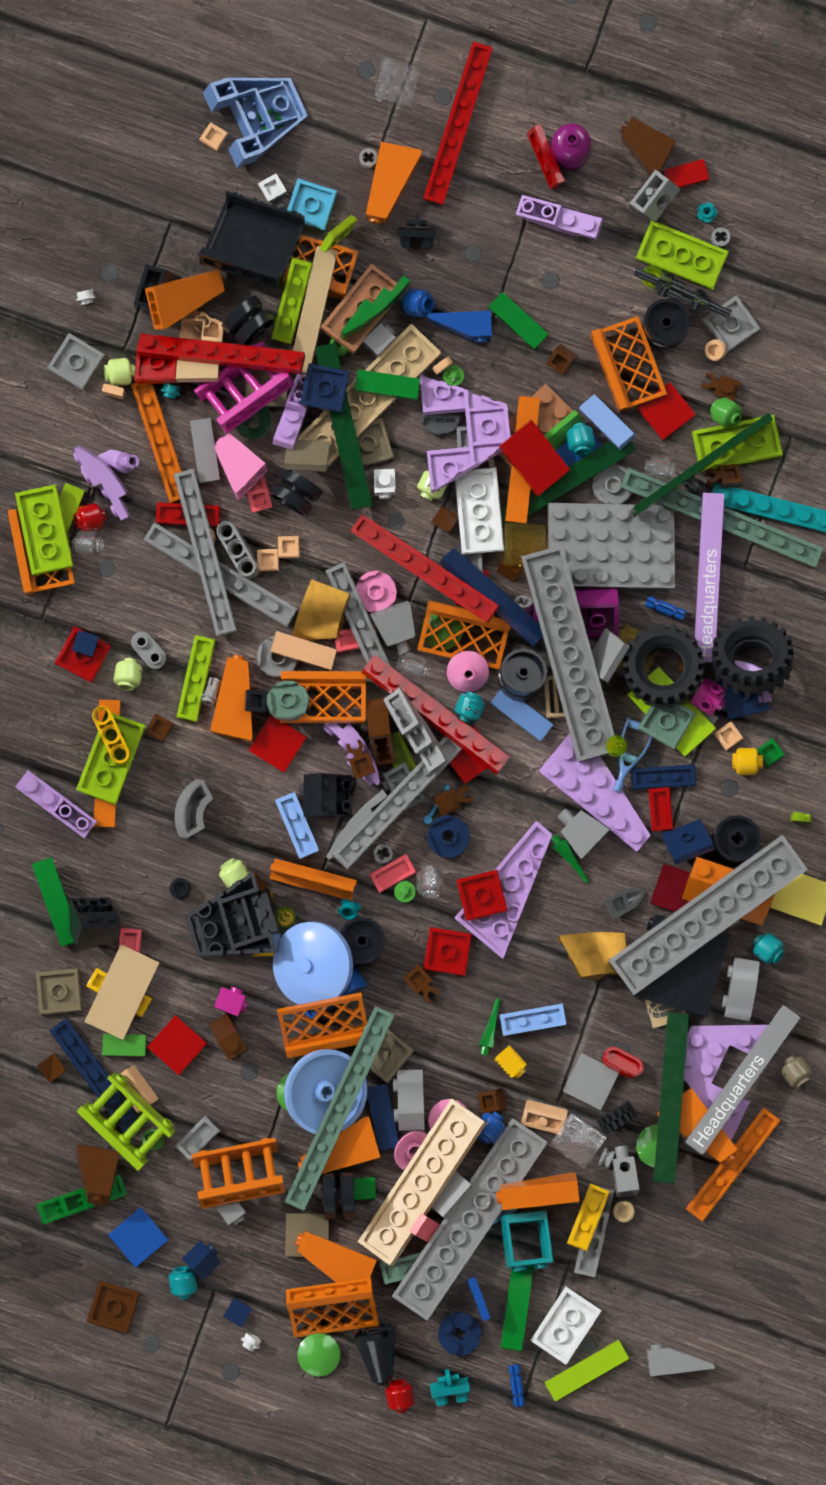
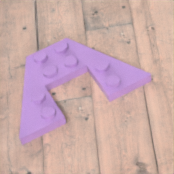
M421 374L420 385L423 416L455 412L466 413L469 447L427 451L431 493H434L502 452L498 446L510 437L507 404L503 402L493 401L483 395H475L470 393L469 390L455 385L450 386L444 381L439 382Z
M768 1025L690 1027L687 1038L684 1081L693 1089L707 1109L711 1107L723 1090L712 1084V1081L729 1046L748 1054ZM745 1099L741 1100L722 1127L730 1140H732L750 1103Z

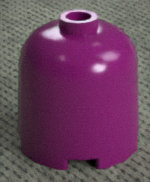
M568 123L560 126L555 131L550 148L558 166L564 170H576L588 161L591 154V138L583 126L576 123Z

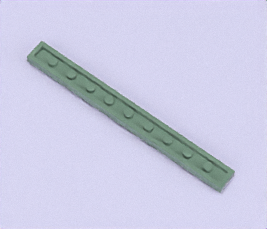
M628 468L620 488L647 498L667 483ZM677 488L657 502V504L701 521L702 498ZM723 507V531L816 568L823 551L822 547Z
M377 1006L374 1007L287 1195L286 1203L303 1211L305 1210L394 1014Z

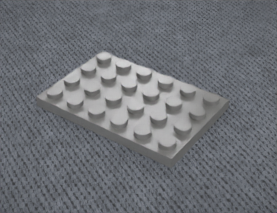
M548 503V549L560 545L563 546L574 588L674 590V510L662 505H653L635 518L631 513V509L635 505Z

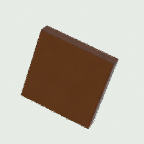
M99 1280L87 1322L128 1334L141 1292Z

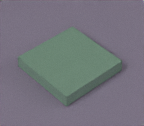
M679 703L674 704L672 708H669V706L657 708V705L652 704L638 730L675 750L696 713Z

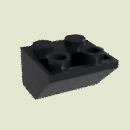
M145 264L134 300L135 309L150 313L145 288L182 279V277L165 269Z
M304 774V817L351 818L352 775Z
M109 897L69 899L70 933L76 946L116 945L122 925Z

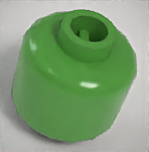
M729 398L717 399L711 406L712 420L722 427L728 429L740 423L742 419L741 406Z

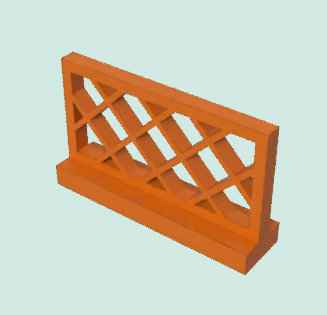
M302 235L296 248L300 255L297 258L307 261L306 257L316 252L317 247L315 245L321 246L323 241ZM304 242L309 243L312 250L303 254L298 245ZM335 245L331 249L338 251L336 261L340 268L334 270L333 275L343 271L346 280L344 284L336 282L332 275L328 297L343 300L347 295V289L359 251ZM348 254L353 257L351 262L343 265L339 256ZM290 268L287 269L282 284H286Z
M638 316L603 329L591 331V339L619 413L667 395ZM636 323L638 332L635 337L624 333L627 325ZM614 331L620 334L616 344L607 341L605 333ZM622 335L633 340L629 351L618 346ZM635 342L645 347L642 357L631 352ZM616 349L627 353L623 364L615 361L613 358ZM629 355L641 360L636 370L625 365ZM643 361L652 366L653 370L650 376L639 372ZM623 368L634 373L630 383L623 381L620 377ZM636 375L648 379L644 389L632 385ZM652 381L659 385L661 392L651 394L645 390L649 382ZM630 388L641 392L639 400L629 401L627 394Z
M16 509L8 510L24 593L31 595L35 594V592L74 585L72 568L64 569L68 572V581L60 582L54 577L58 571H54L52 576L45 573L50 579L46 585L37 587L35 579L38 575L32 576L19 511Z
M428 600L417 650L452 658L458 652H463V649L474 644L478 653L484 659L483 654L494 649L497 653L496 663L487 662V664L491 668H500L508 632L511 628L507 622L499 616H493L487 624L465 608ZM430 615L439 616L443 624L432 629L429 624ZM443 617L449 618L450 620L445 622ZM458 620L462 624L463 629L453 634L447 624ZM463 622L470 623V625L465 626ZM474 625H479L484 633L473 639L468 629ZM445 626L451 636L440 642L435 632ZM484 627L491 628V629L486 632V630H485ZM494 630L503 631L502 639L494 644L488 634ZM466 631L471 641L460 647L455 637ZM433 634L438 644L432 648L423 647L425 638ZM486 636L492 646L481 652L476 641ZM453 639L459 649L448 653L442 645ZM438 647H441L442 651L435 650V649H437Z
M281 671V682L294 681L304 687L306 691L316 689L320 692L313 700L309 697V708L313 705L320 713L315 717H310L305 713L304 717L292 722L280 721V723H365L366 676L361 673L362 671ZM330 689H337L341 694L333 700L327 692ZM352 689H361V695L357 699H353L348 692ZM323 696L331 702L324 709L316 703ZM344 696L352 702L345 709L337 703ZM333 706L341 712L336 717H331L326 713ZM356 706L361 711V717H352L348 711Z
M274 859V863H271L270 867L271 874L269 879L352 901L357 880L279 859Z
M361 992L277 1009L287 1059L307 1055L316 1050L338 1049L357 1045L367 1025ZM351 1001H359V1005L355 1010L346 1007ZM334 1005L338 1009L332 1015L325 1011L328 1006ZM313 1009L317 1013L311 1019L304 1015L307 1010ZM342 1010L351 1014L346 1021L338 1018ZM292 1013L296 1017L290 1023L283 1019V1015ZM321 1015L330 1018L325 1025L317 1022ZM357 1017L363 1021V1024L353 1026L350 1022ZM300 1019L308 1022L304 1030L295 1026ZM334 1021L342 1025L340 1029L331 1030L329 1027ZM313 1025L321 1029L316 1034H310L308 1031ZM291 1030L300 1033L296 1038H287Z
M371 1278L286 1289V1305L290 1315L294 1338L318 1333L379 1326ZM370 1299L366 1305L357 1302L358 1300ZM337 1303H348L344 1308L336 1305ZM315 1306H327L323 1311L315 1308ZM352 1306L360 1309L356 1315L349 1312ZM300 1308L306 1309L302 1314H299L293 1310ZM331 1309L339 1312L335 1318L327 1314ZM310 1312L318 1315L314 1321L306 1317ZM366 1312L373 1316V1319L364 1320L360 1317ZM344 1315L351 1319L348 1323H342L339 1320ZM322 1319L330 1322L326 1326L318 1324ZM301 1321L309 1325L305 1329H297Z

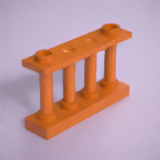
M264 1138L256 1142L211 1151L202 1150L196 1154H191L194 1167H201L204 1190L197 1192L201 1209L286 1193L282 1175L276 1176L272 1153L279 1152L276 1138ZM264 1155L267 1178L255 1180L251 1157ZM243 1159L246 1182L234 1184L230 1161ZM222 1163L225 1186L212 1188L209 1165Z

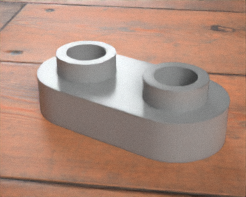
M137 632L133 635L131 645L151 669L162 668L166 663V655L153 638L146 632ZM141 638L146 641L143 646L138 645V640ZM154 654H157L159 656V660L157 662H153L151 660V657Z

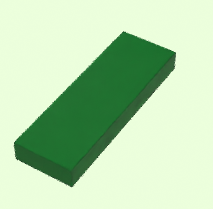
M503 292L488 306L489 310L533 350L549 335Z
M358 369L355 391L417 401L420 378Z

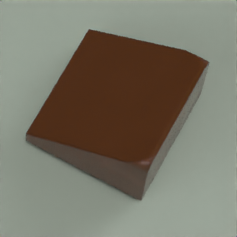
M559 344L546 364L561 375H564L577 355L562 344Z
M441 506L432 519L431 525L449 535L459 518L458 515Z
M509 550L496 572L514 582L524 567L521 556Z
M503 1088L478 1093L482 1114L507 1109Z

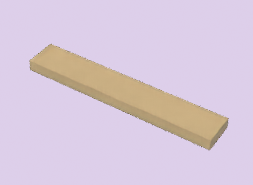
M320 246L316 248L293 351L305 352V361L302 369L304 374L307 373L308 364H312L338 253L337 250L333 249L324 253L319 249Z

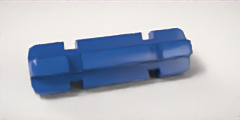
M648 596L645 607L649 609L654 608L656 609L655 611L670 617L674 616L675 619L680 621L684 619L685 609L675 608V605L662 600L657 601V598Z
M512 1364L508 1368L511 1375L512 1395H514L513 1403L515 1407H521L525 1405V1398L522 1395L524 1391L522 1377L519 1374L521 1373L520 1365Z

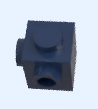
M201 1240L182 1258L190 1269L203 1280L221 1263V1260L216 1256L219 1252L210 1243L206 1246Z

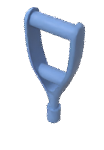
M627 717L620 737L622 742L619 744L623 745L627 727L638 730L641 723ZM652 737L649 738L644 751L639 757L623 752L622 746H619L621 748L619 749L620 773L613 791L621 793L626 775L642 759L652 741ZM623 761L629 762L631 765L625 766Z

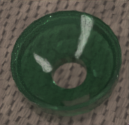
M266 406L251 416L259 418L260 425L257 428H250L248 426L249 418L236 427L237 432L247 439H259L269 432L272 425V415Z

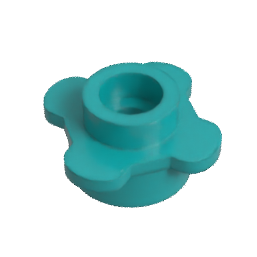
M342 899V906L338 908V913L346 920L357 918V912L361 910V904L349 901V899Z

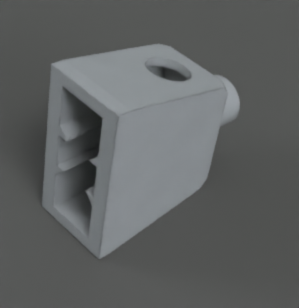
M409 601L370 614L387 646L395 644L398 654L410 651L407 640L415 637V630Z
M565 808L557 816L565 825L560 834L567 840L569 846L580 860L609 831L606 826L582 810L574 817Z
M627 1146L615 1147L616 1159L612 1160L616 1197L638 1195L639 1184L634 1156L629 1157ZM625 1166L628 1168V1171L623 1172L620 1167Z

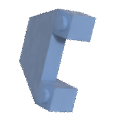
M225 78L210 83L203 92L211 112L230 106L242 132L243 138L235 140L228 149L237 168L257 161L308 116L291 78ZM272 109L274 112L280 114L282 120L277 121L275 114L272 113L269 115L267 111ZM258 114L261 116L263 120L262 122L259 121L257 117ZM263 124H265L267 130H263ZM281 124H284V125H285V126H283V127H281V128L275 130V127H277V126H279V125H281Z

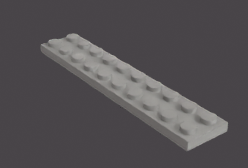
M560 545L521 556L577 761L610 753L608 742L615 738L563 546ZM612 747L615 751L619 750L618 747Z
M781 835L610 958L609 962L633 995H635L808 869L785 837Z
M512 1118L503 1134L469 1181L473 1188L448 1217L444 1218L392 1297L428 1321L501 1213L502 1204H497L496 1191H500V1185L522 1181L548 1142Z

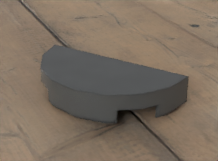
M419 413L420 422L424 429L430 434L437 436L448 435L455 431L461 419V415L434 414L423 416V414Z

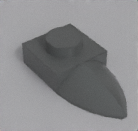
M630 888L603 900L612 920L637 907L644 898L645 890Z

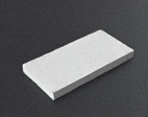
M497 468L472 469L455 479L462 555L504 552Z

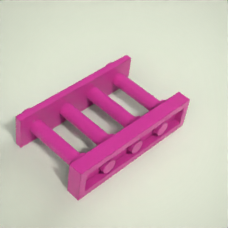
M261 341V342L258 343V344L253 345V346H256V347H265V348H266V346H265V344L263 343V341ZM227 366L219 372V382H202L194 391L201 402L208 399L220 414V417L216 420L227 434L291 388L294 383L288 373L266 371L272 379L261 386L248 368ZM240 374L244 376L254 389V392L246 398L242 396L231 382ZM224 386L237 402V405L230 410H226L214 394Z

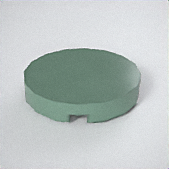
M282 681L274 685L271 691H269L267 707L274 718L283 722H292L305 715L309 708V696L306 689L298 685L297 682Z

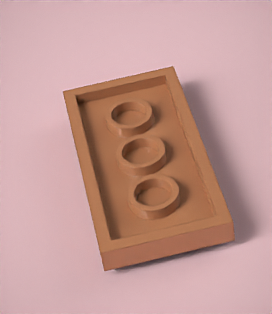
M371 263L320 329L354 354L389 309L364 329L344 340L340 338L341 331L365 299L373 303L384 287L392 291L397 282Z
M546 383L532 396L540 398L537 427L543 435L573 411ZM517 412L509 419L510 436L515 433ZM504 453L497 454L511 468V463Z

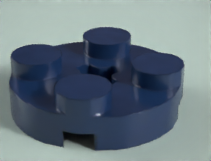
M445 815L433 821L428 829L427 841L431 850L438 856L453 858L464 852L468 846L470 834L467 825L461 819ZM445 831L454 833L452 842L449 843L447 840L444 841L442 839L445 836Z
M454 1312L446 1316L441 1322L438 1338L441 1346L448 1353L457 1356L467 1355L479 1345L481 1329L477 1320L471 1315L463 1312ZM456 1328L466 1331L462 1340H459L458 1337L454 1338L453 1334L456 1333Z

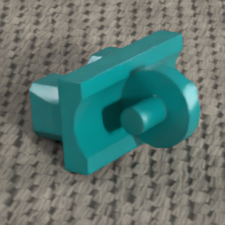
M446 1369V1376L437 1377L438 1382L430 1383L431 1396L435 1399L437 1406L448 1404L447 1396L454 1394L457 1402L468 1401V1392H470L468 1377L459 1378L458 1374L450 1375L449 1369Z

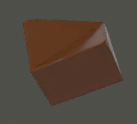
M53 1053L37 1065L50 1083L67 1071L56 1053Z

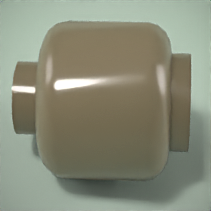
M791 1056L783 1062L785 1065L781 1073L791 1087L799 1089L812 1081L813 1070L805 1058Z

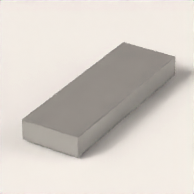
M211 418L192 420L190 425L199 484L220 481Z

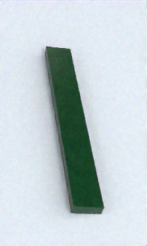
M335 343L315 347L320 366L341 370ZM346 392L342 413L331 411L329 413L351 510L354 511L372 507V502Z
M767 413L639 502L631 509L632 515L636 518L772 422V416Z
M609 441L568 467L570 470L539 496H536L530 490L527 517L635 452L636 449L630 441L619 450ZM507 504L500 508L502 532L517 524L505 522Z
M669 1012L667 1014L654 1183L675 1184L689 1014Z

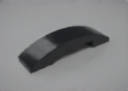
M245 690L244 711L270 714L267 707V695L269 692ZM308 694L312 700L317 696L316 694ZM323 696L316 703L324 709L328 705V700ZM313 705L306 711L308 716H316L320 713Z

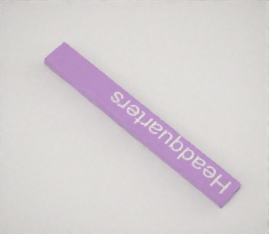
M703 493L695 639L698 646L702 649L704 662L712 663L713 640L717 632L724 494Z

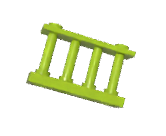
M114 1072L107 1078L112 1083L94 1104L87 1102L77 1110V1113L139 1171L148 1162L146 1153L164 1134L171 1137L177 1130L173 1128L174 1124L169 1119L163 1118L128 1084V1080L122 1074ZM119 1089L127 1099L109 1119H105L100 1114V1109ZM134 1104L143 1114L124 1134H120L115 1129V1124ZM150 1119L158 1129L140 1148H135L130 1143V1139Z

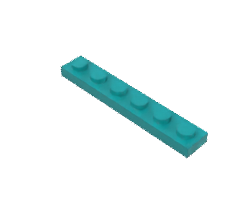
M719 483L713 486L712 493L724 494L725 508L826 533V510L735 487L721 488Z

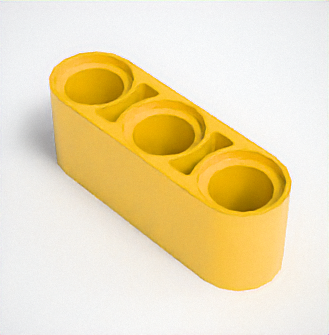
M105 706L95 708L92 717L110 757L118 765L128 763L131 756L130 751L111 711ZM100 711L108 713V718L104 722L97 720V714ZM110 730L117 732V738L114 741L106 739V733ZM119 749L126 751V757L123 760L115 759V752Z

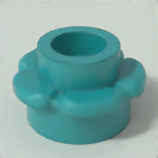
M710 202L700 204L697 208L698 219L705 223L712 222L713 218L717 216V209L714 208V204Z
M164 383L163 389H161L164 392V397L176 399V395H181L179 393L181 387Z

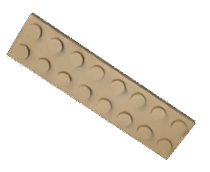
M410 324L365 370L418 378L441 355V352L420 331ZM355 379L347 387L346 392L358 438L397 398L355 391ZM324 410L297 440L330 441L328 468L339 457L330 413Z
M451 1098L358 1242L384 1262L394 1266L414 1235L410 1230L421 1213L425 1216L428 1214L487 1122Z

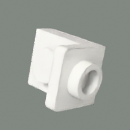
M395 469L374 470V496H379V499H390L391 495H396Z

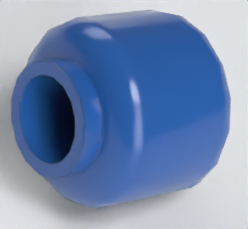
M414 288L406 292L402 299V305L408 315L425 317L433 310L434 300L430 292Z
M485 1112L480 1118L487 1122L477 1138L488 1145V1143H496L506 1127L503 1123L504 1118L496 1112H493V1114Z

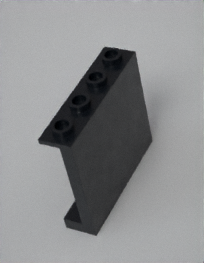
M226 191V201L206 247H202L199 252L200 264L279 289L306 227L305 216L297 211L291 212L282 209L278 205L263 203L256 198L244 197L238 192Z
M654 914L653 918H649L646 929L651 930L667 917ZM719 933L638 993L632 995V997L708 1017L730 934Z

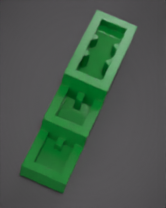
M402 276L392 291L384 287L373 303L365 299L341 331L340 338L346 339L379 318L407 289L410 280Z
M50 857L33 863L32 867L61 947L75 943L70 933L69 901L67 900L53 858Z
M121 1175L115 1177L110 1201L127 1195ZM84 1187L36 1204L42 1225L95 1206L87 1203Z
M534 1266L526 1267L527 1270L514 1272V1269L511 1268L500 1349L522 1352Z

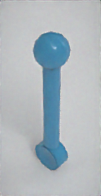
M448 785L443 787V791L450 789ZM436 804L430 814L424 818L426 824H431L432 817L437 810Z

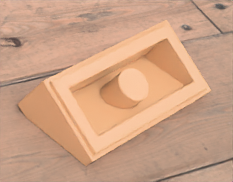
M135 1065L121 1073L128 1080V1084L149 1105L158 1100L157 1095ZM134 1104L132 1105L137 1114L142 1112Z
M526 1100L521 1124L526 1127L562 1135L568 1110Z

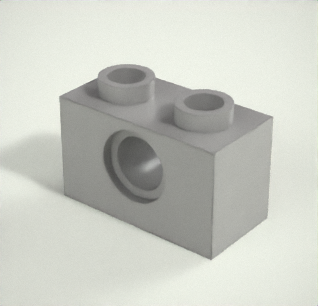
M655 169L630 204L653 222H656L680 191V188Z

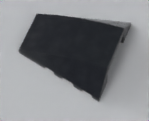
M255 870L186 915L197 956L274 953L279 951L281 927L269 888Z

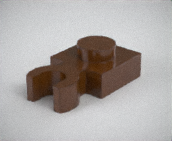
M706 373L705 377L711 379V384L702 383L701 387L705 390L715 389L714 396L719 398L727 397L734 401L741 382L721 375L718 380L712 373Z
M739 464L720 465L717 471L708 468L703 474L706 477L710 476L713 478L707 480L706 486H714L716 483H720L721 488L741 487L743 484Z
M360 739L357 740L359 747L356 750L351 749L350 744H347L348 752L354 756L348 760L356 780L376 773L369 752L362 754L363 744Z
M461 786L456 793L453 788H450L433 796L440 816H445L461 809L460 802L469 803L473 800L471 795L463 797V793L469 790L468 786Z
M419 964L403 978L416 994L422 991L424 999L428 1003L431 1002L428 998L430 991L435 992L437 996L440 994L435 987L428 985L432 979Z

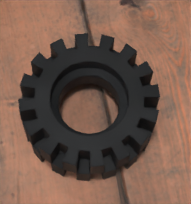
M628 1100L596 1121L603 1133L607 1135L638 1116Z

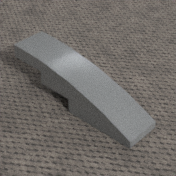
M402 688L397 689L383 699L401 734L407 737L414 752L420 755L430 773L435 772L449 762L430 728Z
M383 790L369 800L350 819L326 857L329 861L334 858L332 854L371 815L372 809L388 797Z
M604 1187L600 1188L610 1191L588 1251L578 1250L574 1273L591 1277L596 1275L614 1194L613 1189Z

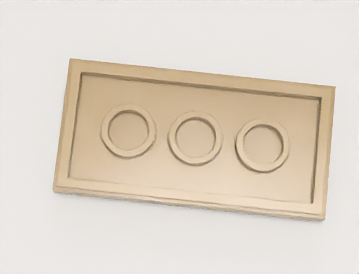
M120 945L85 1022L124 1040L160 962Z

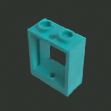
M546 1211L508 1214L500 1217L507 1269L513 1268L514 1272L525 1271L528 1266H534L535 1269L547 1268V1264L553 1262ZM538 1222L542 1258L514 1261L510 1225Z

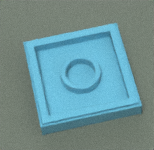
M298 178L287 210L301 213L305 216L306 226L325 232L338 191Z

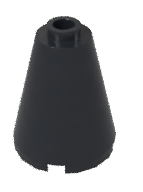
M379 1323V1326L367 1327V1330L362 1332L361 1328L355 1330L353 1334L354 1340L371 1381L376 1383L377 1386L389 1384V1381L393 1379L396 1326L393 1325L391 1328L388 1323Z

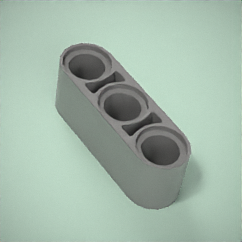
M227 521L220 523L217 527V535L238 572L246 578H255L260 572L259 565L239 529ZM227 527H231L232 534L229 537H224V530ZM237 545H242V553L239 555H235V547ZM248 563H252V571L250 573H245V565Z

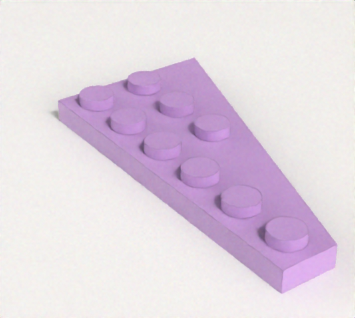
M569 734L538 772L637 852L650 837L648 830L623 791L621 793L613 791L616 780L600 755L577 761Z
M537 821L495 869L498 870L508 911L466 921L462 908L454 918L502 959L552 837V833Z

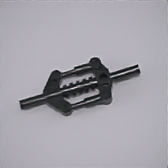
M636 268L633 274L656 285L655 289L658 290L657 294L659 296H668L677 301L681 300L690 304V308L694 311L711 310L728 319L732 313L731 310L714 303L705 294V291L701 289L695 291L688 288L686 284L675 280V277L670 274L661 275L659 278L639 268Z

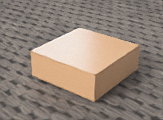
M210 122L199 141L218 152L228 133Z
M103 384V395L124 400L125 391L123 388Z
M299 536L278 537L279 558H300Z
M278 549L257 550V563L260 571H279Z
M732 721L714 733L725 750H728L743 739Z

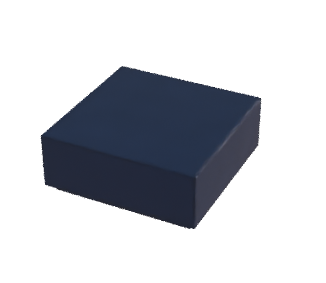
M78 630L72 651L93 657L99 636Z
M233 1298L223 1317L242 1327L253 1308Z

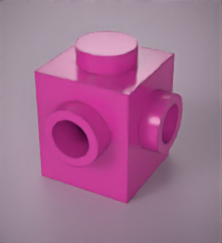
M705 678L690 703L712 716L716 709L720 711L726 700L723 697L727 690Z
M221 987L214 1007L239 1017L240 1013L244 1014L248 1002L245 1001L246 996L242 995V990L231 987L230 990Z

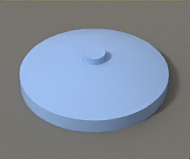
M305 922L291 927L280 938L279 951L274 952L273 971L276 982L283 994L294 1003L300 1005L342 996L352 978L353 959L348 943L335 928L321 922Z
M333 1049L316 1050L301 1058L290 1071L284 1090L285 1104L289 1115L301 1128L314 1134L317 1133L351 1059L349 1055ZM366 1078L341 1131L356 1121L365 1106L367 1098Z

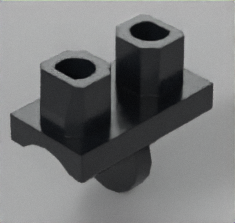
M415 214V220H407V226H415V228L398 227L401 247L412 248L413 237H421V248H432L433 240L436 238V228H419V226H428V220H419L420 214Z

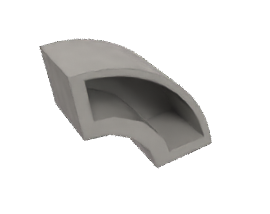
M195 779L183 790L177 801L175 826L179 837L188 838L205 828L203 812L213 797L204 780Z
M734 957L733 965L728 966L727 978H730L727 995H723L721 1006L725 1008L724 1017L750 1021L760 962Z
M423 1069L397 1070V1079H393V1092H398V1109H394V1122H399V1131L424 1130Z

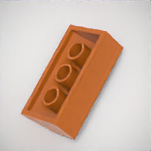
M696 857L682 899L691 901L734 869ZM774 895L740 919L763 926Z

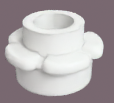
M93 289L77 292L78 299L76 301H80L81 305L93 303V298H96V295H94Z
M246 1332L245 1336L241 1337V1340L244 1342L242 1346L246 1349L254 1351V1349L260 1348L259 1344L262 1340L257 1336Z

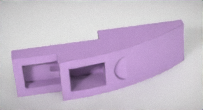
M525 195L521 196L516 216L538 225L572 236H583L594 240L598 239L603 223L602 218L569 210L561 205Z
M304 373L296 375L272 442L274 445L293 450L309 408L300 405L306 378Z
M80 445L75 447L73 456L77 464H82L85 469L83 475L87 483H92L93 487L101 483L102 487L100 489L106 499L109 497L112 503L110 508L114 516H119L120 520L129 517L130 513L121 496L127 493V490L116 473L90 450Z
M323 723V730L330 736L333 734L340 739L337 743L346 751L348 743L351 749L356 750L359 747L357 740L360 739L362 741V754L369 752L376 773L362 778L370 786L375 784L378 787L380 779L375 761L357 731L349 723L343 729L337 723ZM349 753L346 757L347 759H351L354 756L353 754Z
M29 770L26 771L15 786L83 838L86 837L97 822Z

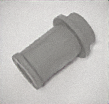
M209 678L206 691L201 696L202 703L209 706H214V703H217L216 697L221 686V680Z

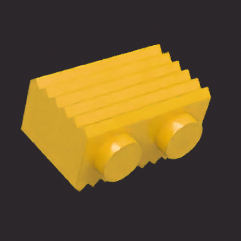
M510 1045L494 1058V1061H497V1064L500 1065V1068H503V1071H506V1074H509V1077L518 1079L526 1071L524 1067L527 1064Z

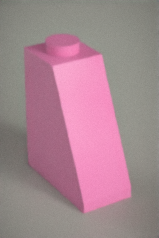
M230 433L225 437L222 436L216 442L214 448L236 499L240 500L268 471L266 463Z

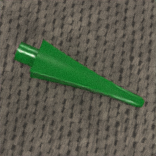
M558 834L552 836L551 840L555 844L552 847L577 872L584 883H588L589 880L578 864L567 840L561 839Z
M499 998L495 999L489 1021L478 1045L481 1046L480 1054L488 1056L489 1049L494 1047L495 1026L500 1004Z

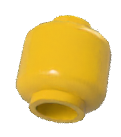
M738 748L736 753L732 754V769L736 770L738 775H756L758 769L763 768V755H759L756 748Z

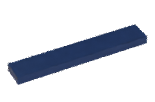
M453 548L441 559L440 563L454 576L499 605L500 607L496 613L533 647L543 638L540 624L458 550Z
M65 1018L49 1031L99 1098L112 1084L107 1079L109 1075L70 1021ZM118 1089L103 1106L112 1116L126 1099ZM131 1107L116 1124L125 1133L139 1117Z

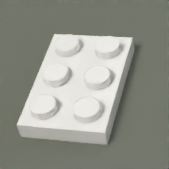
M565 1286L530 1341L564 1364H567L602 1310Z

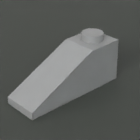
M663 1343L650 1345L651 1349H646L648 1370L651 1377L715 1369L712 1362L670 1347H663Z

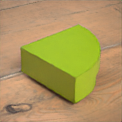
M793 812L790 822L812 823V815Z

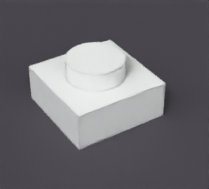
M277 174L258 183L268 203L287 193Z

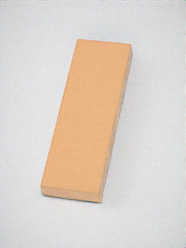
M278 631L275 632L270 650L271 653L329 671L332 669L337 651L336 649Z

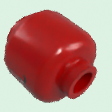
M96 503L79 506L74 513L76 528L81 529L82 532L100 530L103 527V522L106 521L105 510L100 509Z
M398 1379L391 1381L385 1389L386 1402L389 1409L395 1410L396 1413H405L408 1411V1408L413 1406L415 1402L413 1387L406 1380Z

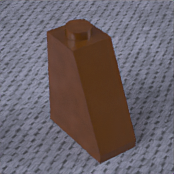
M633 117L629 123L625 121L620 130V133H622L621 141L647 175L650 177L655 169L661 172L675 146L676 140Z
M384 698L366 700L369 739L376 766L397 763L391 716L383 700Z
M227 1013L209 1023L219 1046L228 1060H232L248 1050L247 1045Z
M77 1145L76 1160L87 1203L95 1206L109 1207L119 1164V1152Z

